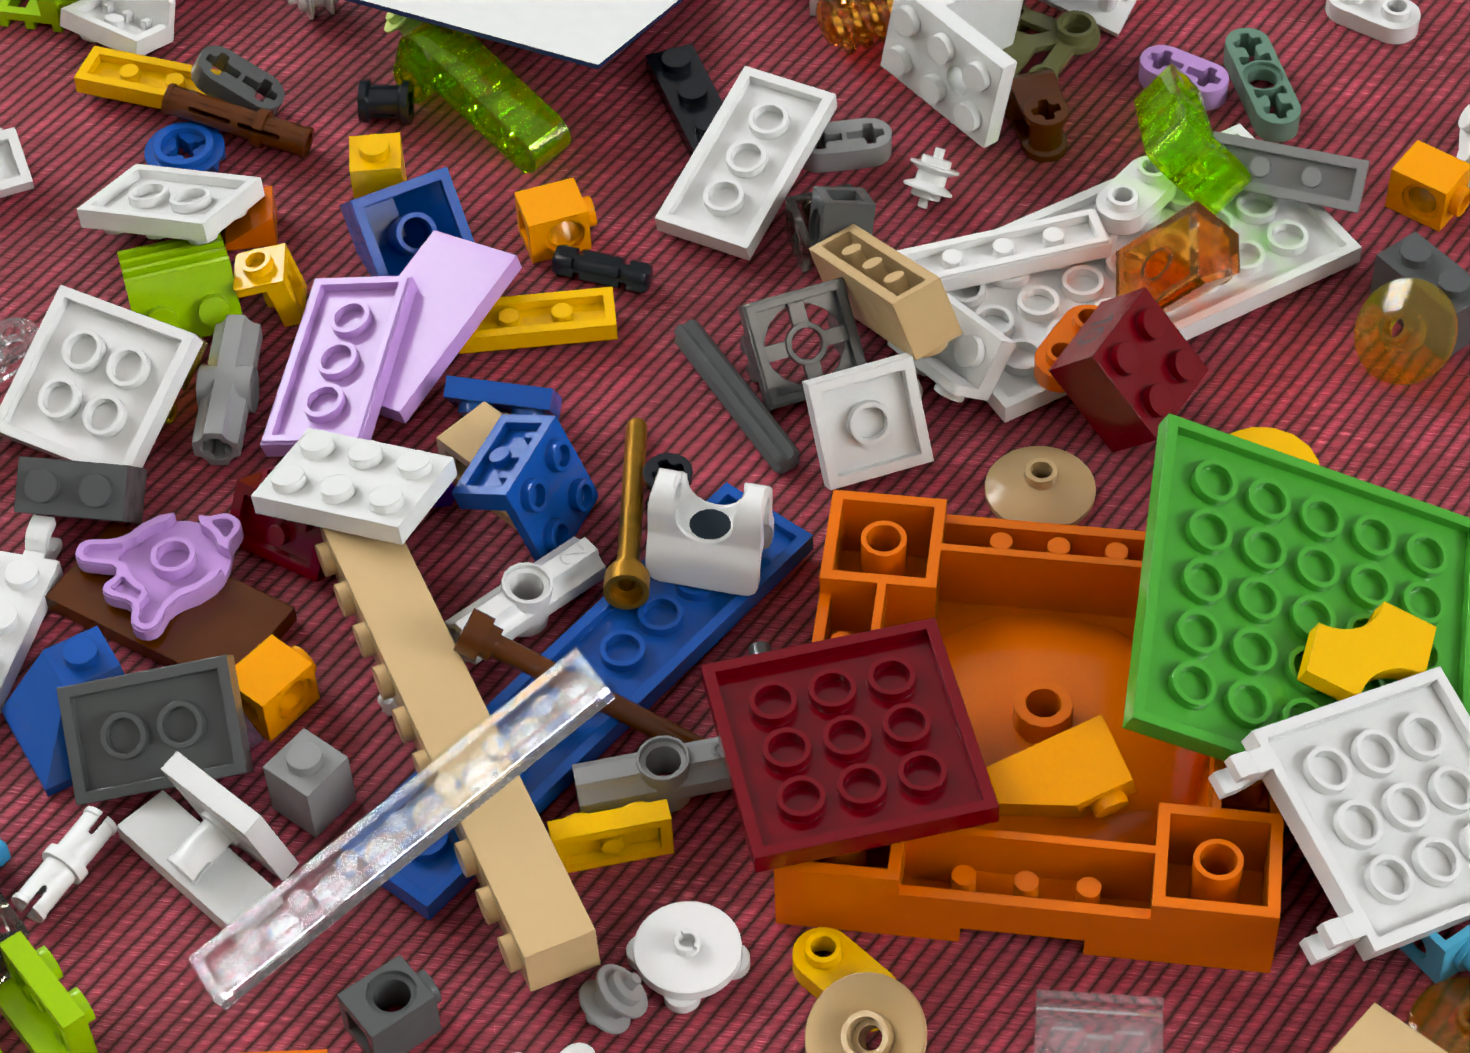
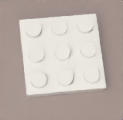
M60 285L0 405V436L61 460L119 464L143 468L203 341L194 333Z

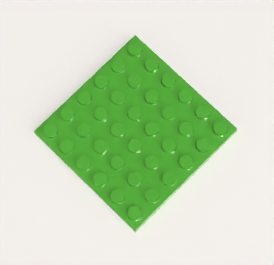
M1168 413L1158 426L1122 728L1225 761L1231 755L1246 751L1241 741L1251 731L1339 701L1297 680L1309 632L1318 623L1339 629L1362 627L1367 624L1371 614L1384 601L1437 627L1427 670L1439 666L1442 668L1470 716V518ZM1389 678L1373 680L1365 685L1362 693L1398 680Z

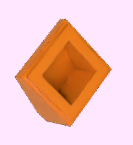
M272 185L263 188L265 196L250 207L246 215L234 220L225 228L226 251L261 248L278 244L277 206Z

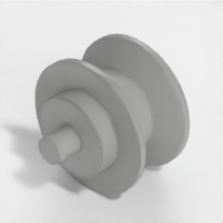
M615 964L602 966L596 974V980L586 981L579 989V1001L586 1014V1021L590 1025H595L610 1034L625 1032L630 1025L631 1019L639 1018L647 1011L648 1000L641 985L640 976Z

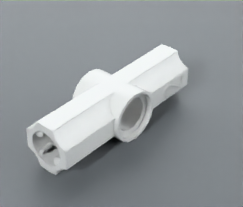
M572 537L534 563L524 562L510 566L503 574L501 585L446 620L445 624L456 644L473 609L476 608L496 618L494 625L504 629L501 635L511 640L518 636L532 637L539 634L547 626L550 614L604 579L606 566L599 556L598 549L586 537L582 539ZM461 655L464 663L471 662L476 665L483 660L477 656L473 661Z

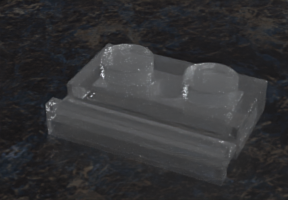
M1037 989L1034 1053H1163L1164 997Z

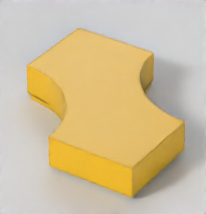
M1385 601L1374 610L1367 624L1362 627L1339 629L1318 623L1309 632L1297 680L1340 701L1362 693L1365 685L1373 680L1384 678L1401 680L1427 670L1437 627Z

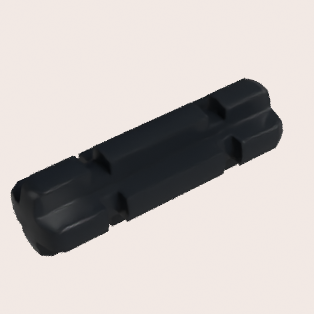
M564 244L557 246L553 254L552 271L556 275L574 278L575 274H579V280L614 288H621V284H625V290L641 294L648 292L652 284L653 266L647 262L632 259L630 264H627L624 257L587 249L584 250V254L579 253L580 248Z

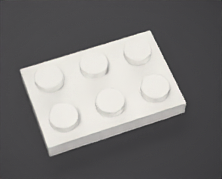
M135 164L78 207L77 213L83 228L104 230L107 234L146 235L148 239L188 240L190 244L200 245L215 240L218 237V233L234 220L246 215L247 210L262 199L265 194L261 177Z
M308 428L253 492L251 498L255 513L403 545L458 474L454 457Z

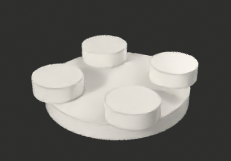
M697 901L676 902L654 911L643 921L635 937L628 942L626 947L629 965L637 970L639 976L648 987L664 996L665 1005L669 1010L679 1014L695 1010L700 1004L701 998L715 994L727 986L731 980H737L745 976L750 969L749 951L742 945L739 930L732 919L720 909Z

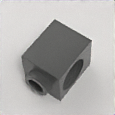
M813 186L807 247L810 248L851 224L857 225L872 235L876 204L866 190L858 187Z
M401 955L396 956L337 994L344 1028L364 1053H407L442 1030L437 1004L442 1001V997L438 987L425 970L421 969L415 973ZM391 1007H404L401 1010L395 1012H386V1010Z

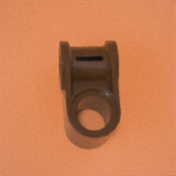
M1045 69L1015 75L1005 116L1008 122L1012 124L1024 154L1028 158L1042 163L1060 159L1067 151L1068 143L1063 125L1069 118V107L1060 91L1054 71L1052 69Z

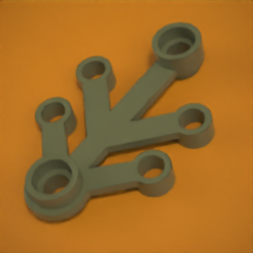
M1023 3L1014 42L1011 46L1003 49V51L1017 61L1015 76L1021 72L1035 53L1051 50L1044 62L1033 66L1029 73L1052 69L1058 80L1059 73L1072 56L1089 53L1099 45L1100 29L1096 25L1094 17L1084 11H1068L1056 19L1028 9ZM1028 27L1040 33L1028 35L1022 31Z

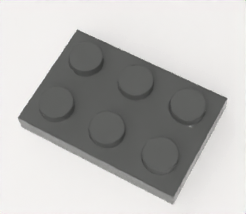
M226 654L56 688L76 806L174 788L175 786L162 772L161 768L176 751L214 780L254 772L233 655Z

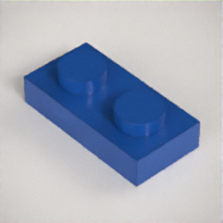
M446 375L443 397L454 406H458L457 413L460 415H467L485 401L499 412L511 413L513 415H554L557 419L560 417L562 397L552 388Z

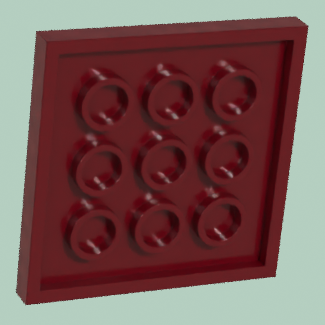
M935 617L701 665L704 690L755 873L999 822L1000 807Z

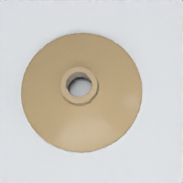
M1048 446L1023 447L1003 455L991 466L985 480V498L989 508L998 519L1077 525L1091 511L1096 495L1095 480L1089 468L1073 454Z
M875 972L850 974L828 986L814 1003L805 1028L806 1053H925L927 1045L926 1019L917 998L898 980ZM879 1028L882 1033L881 1044L875 1050L870 1051L866 1046V1036L870 1030Z

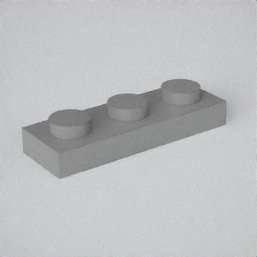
M1214 131L1203 183L1359 213L1370 161Z

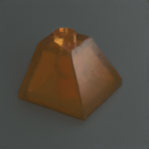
M1195 201L1116 251V297L1146 287L1165 313L1201 297L1215 287L1227 283L1233 276L1240 273L1239 234L1200 202Z

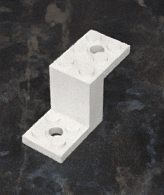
M894 0L880 65L981 147L985 148L999 139L1017 61L1005 53L1003 49L1011 46L1014 42L1024 0Z

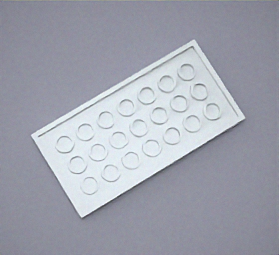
M1241 124L1221 131L1222 133L1255 139ZM1212 135L1163 156V158L1171 161L1178 170L1176 195L1140 231L1123 236L1107 232L1112 242L1111 257L946 293H949L1016 343L987 401L1004 423L1067 395L1066 393L1049 391L1037 383L1034 377V358L1037 348L1063 315L1073 307L1079 305L1099 306L1103 301L1146 287L1187 341L1359 263L1362 247L1322 206L1203 183ZM1113 179L999 228L1095 208L1098 193Z

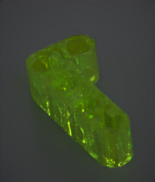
M422 22L400 38L393 69L396 84L401 85L403 80L413 81L415 103L417 104L424 102L437 92L521 171L528 174L534 173L570 145L571 135L562 118L473 35Z
M1169 64L1134 99L1146 155L1157 169L1205 212L1215 217L1253 180L1251 173L1241 161L1213 136L1200 90L1178 67Z

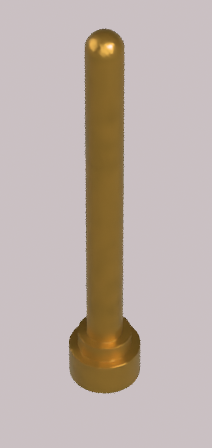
M632 418L626 425L617 560L606 569L604 574L603 595L610 605L624 610L642 606L648 600L650 590L649 571L640 561L644 497L643 469L646 464L648 431L646 422L641 418Z

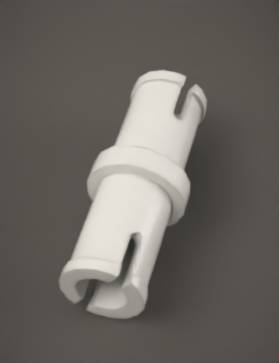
M87 806L81 817L58 844H49L42 853L44 860L23 887L11 897L13 905L22 913L37 894L41 895V898L26 917L35 922L42 923L72 883L78 885L88 875L86 866L108 839L118 831L115 822L107 816L93 834L88 832L97 822L103 811L93 806Z

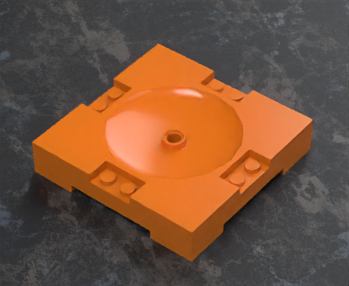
M833 490L819 577L820 593L812 642L935 617L986 767L1102 714L1134 780L1137 792L1127 796L1129 804L1126 807L1102 818H1096L1094 813H1090L1082 818L999 815V822L774 869L776 923L807 927H829L837 930L959 942L960 930L962 928L1084 941V955L1262 973L1271 972L1281 911L1284 818L1263 780L1256 781L1236 794L1219 799L1208 777L1213 772L1227 768L1224 761L1122 728L1146 531L947 514V499Z

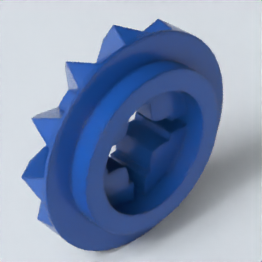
M186 121L168 125L152 135L145 146L144 156L147 165L218 172L219 162L226 159L224 139L217 129ZM178 148H182L184 152L193 157L185 159L182 155H178Z

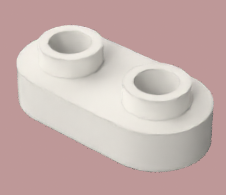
M1326 0L1325 6L1327 16L1335 23L1384 43H1407L1413 40L1418 33L1421 13L1418 6L1410 0Z
M1157 155L1136 158L1098 193L1095 210L1106 232L1121 236L1134 234L1140 231L1174 198L1177 191L1178 170L1171 161Z

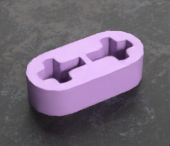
M1167 45L1148 47L1140 56L1139 83L1150 92L1202 111L1217 109L1225 103L1228 94L1229 75L1222 66Z

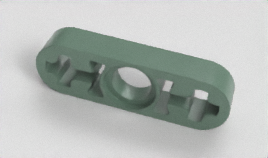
M1254 28L1233 30L1227 35L1225 40L1223 63L1255 133L1260 138L1270 142H1286L1297 135L1299 130L1301 105L1268 36ZM1249 56H1254V61L1249 62ZM1263 80L1272 83L1274 86L1261 89L1253 87L1250 82ZM1275 106L1274 113H1269L1270 108Z

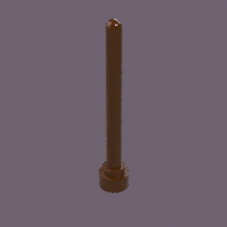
M476 608L473 609L453 648V651L473 661L477 656L488 661L491 656L651 738L669 735L678 738L683 743L705 739L501 635L504 629L494 625L496 618Z

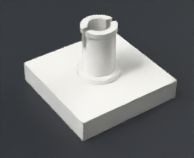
M902 353L802 381L824 486L829 490L934 461L913 356L908 353Z
M176 751L161 768L162 772L203 819L173 855L166 859L190 882L197 885L203 874L230 844L241 848L283 882L299 865V862L260 814L181 753Z

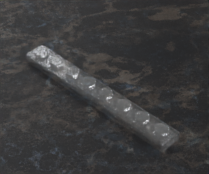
M577 648L573 649L189 956V961L212 1000L224 1010L228 1009L614 700L616 697Z

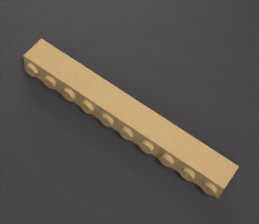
M320 527L323 542L316 544L315 550L321 568L326 577L335 574L339 583L333 585L334 592L344 617L354 614L358 624L352 626L363 658L370 656L375 658L377 665L372 667V673L382 699L387 700L393 697L397 708L392 709L391 712L402 742L406 743L413 740L418 750L412 753V759L423 787L433 784L439 795L433 797L432 800L444 832L454 829L460 840L454 843V850L463 874L466 878L476 875L482 887L475 890V894L483 917L488 925L498 922L504 934L498 937L497 940L509 972L513 973L520 970L530 992L601 965L596 930L461 655L453 651L455 643L406 543L404 542L403 545Z

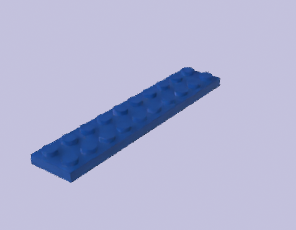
M726 482L707 502L728 505L737 502L743 497L744 493ZM772 510L774 537L770 547L762 551L760 583L755 594L741 596L661 582L650 577L649 597L642 606L630 610L619 609L610 605L603 596L541 655L649 709L813 550V535ZM645 557L641 562L646 567ZM523 672L486 705L538 814L543 812L574 782L573 764L596 760L629 728V726ZM416 771L338 844L343 859L430 921L476 875L466 878L463 874L454 850V843L460 840L454 829L444 832L432 800L433 797L439 795L433 784L423 787Z

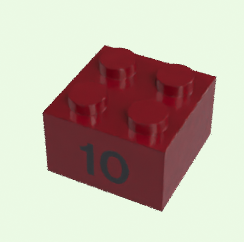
M1144 287L1101 302L1048 371L1113 453L1157 440L1158 426L1168 413L1177 414L1207 373L1208 368L1147 288Z

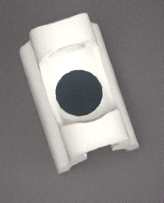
M659 468L650 493L647 509L646 568L649 571L650 577L661 582L741 596L755 594L760 583L762 551L770 547L774 537L772 488L770 486L745 482L743 497L737 502L728 505L714 504L701 499L691 490L687 473Z

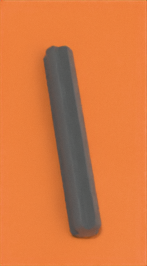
M690 319L685 324H679L674 330L676 345L771 468L778 474H785L790 469H796L800 464V459L798 458L800 450L703 326L693 319Z

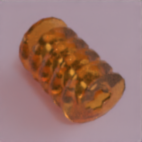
M819 0L816 7L817 23L829 44L839 45L846 55L851 56L856 52V40L864 49H869L873 46V33L880 42H885L894 0Z

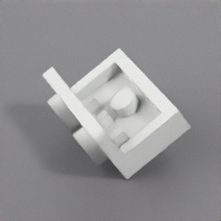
M79 0L61 8L60 26L79 34L83 40L98 42L114 50L146 56L148 53L173 42L176 0Z

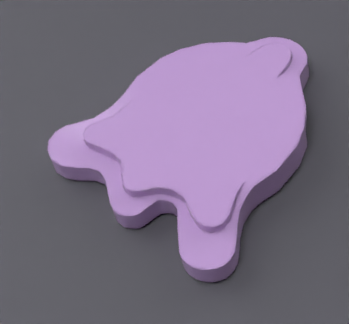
M175 513L159 515L140 524L124 536L113 539H89L81 542L76 549V560L79 568L84 572L114 575L103 586V595L106 603L132 612L131 625L134 634L141 640L151 641L163 634L169 621L176 615L205 603L217 595L225 586L231 574L234 554L244 538L242 525L238 518L228 513L213 516L198 515L200 522L198 523L177 521Z

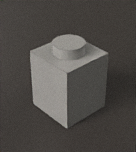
M305 728L263 766L273 809L315 838L357 799L348 757Z

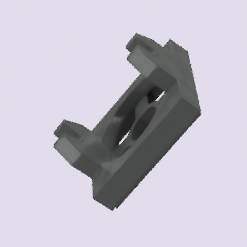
M843 277L737 306L745 335L741 336L740 349L748 358L746 370L752 381L759 383L767 410L806 400L803 384L785 380L772 368L770 362L789 357L794 363L803 366L806 380L824 375L820 360L826 354L828 346L834 344V348L841 356L839 365L832 373L866 364ZM804 303L822 307L828 312V329L823 330L818 324L809 322ZM787 308L792 327L786 333L784 341L765 346V337L769 324L781 310ZM801 328L812 329L820 339L819 352L811 359L798 357L792 349L793 335Z

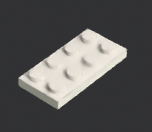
M744 66L655 217L657 230L750 261L837 109L836 94Z

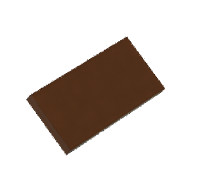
M114 521L98 539L118 538L133 530ZM76 562L45 596L49 610L88 629L98 626L104 637L163 666L226 654L234 656L236 665L271 634L280 640L297 621L295 607L230 576L225 586L217 595L197 607L176 615L169 621L163 634L151 641L141 640L134 634L131 625L132 612L106 603L103 595V586L114 575L84 572Z

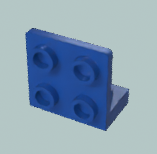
M502 414L451 492L460 509L506 511L535 562L572 537H575L598 499L596 487L559 420L554 415Z

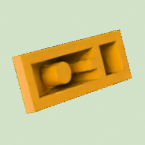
M1102 714L986 767L1000 807L999 815L1082 818L1090 813H1094L1096 818H1102L1126 807L1129 804L1127 796L1137 792L1134 780Z

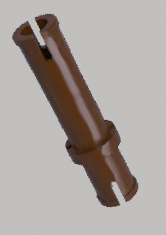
M175 83L168 85L163 96L161 105L163 114H170L208 128L248 139L250 146L262 149L266 145L297 155L303 159L307 157L314 139V128L274 117L271 110L261 108L259 111H255L220 98L180 87Z

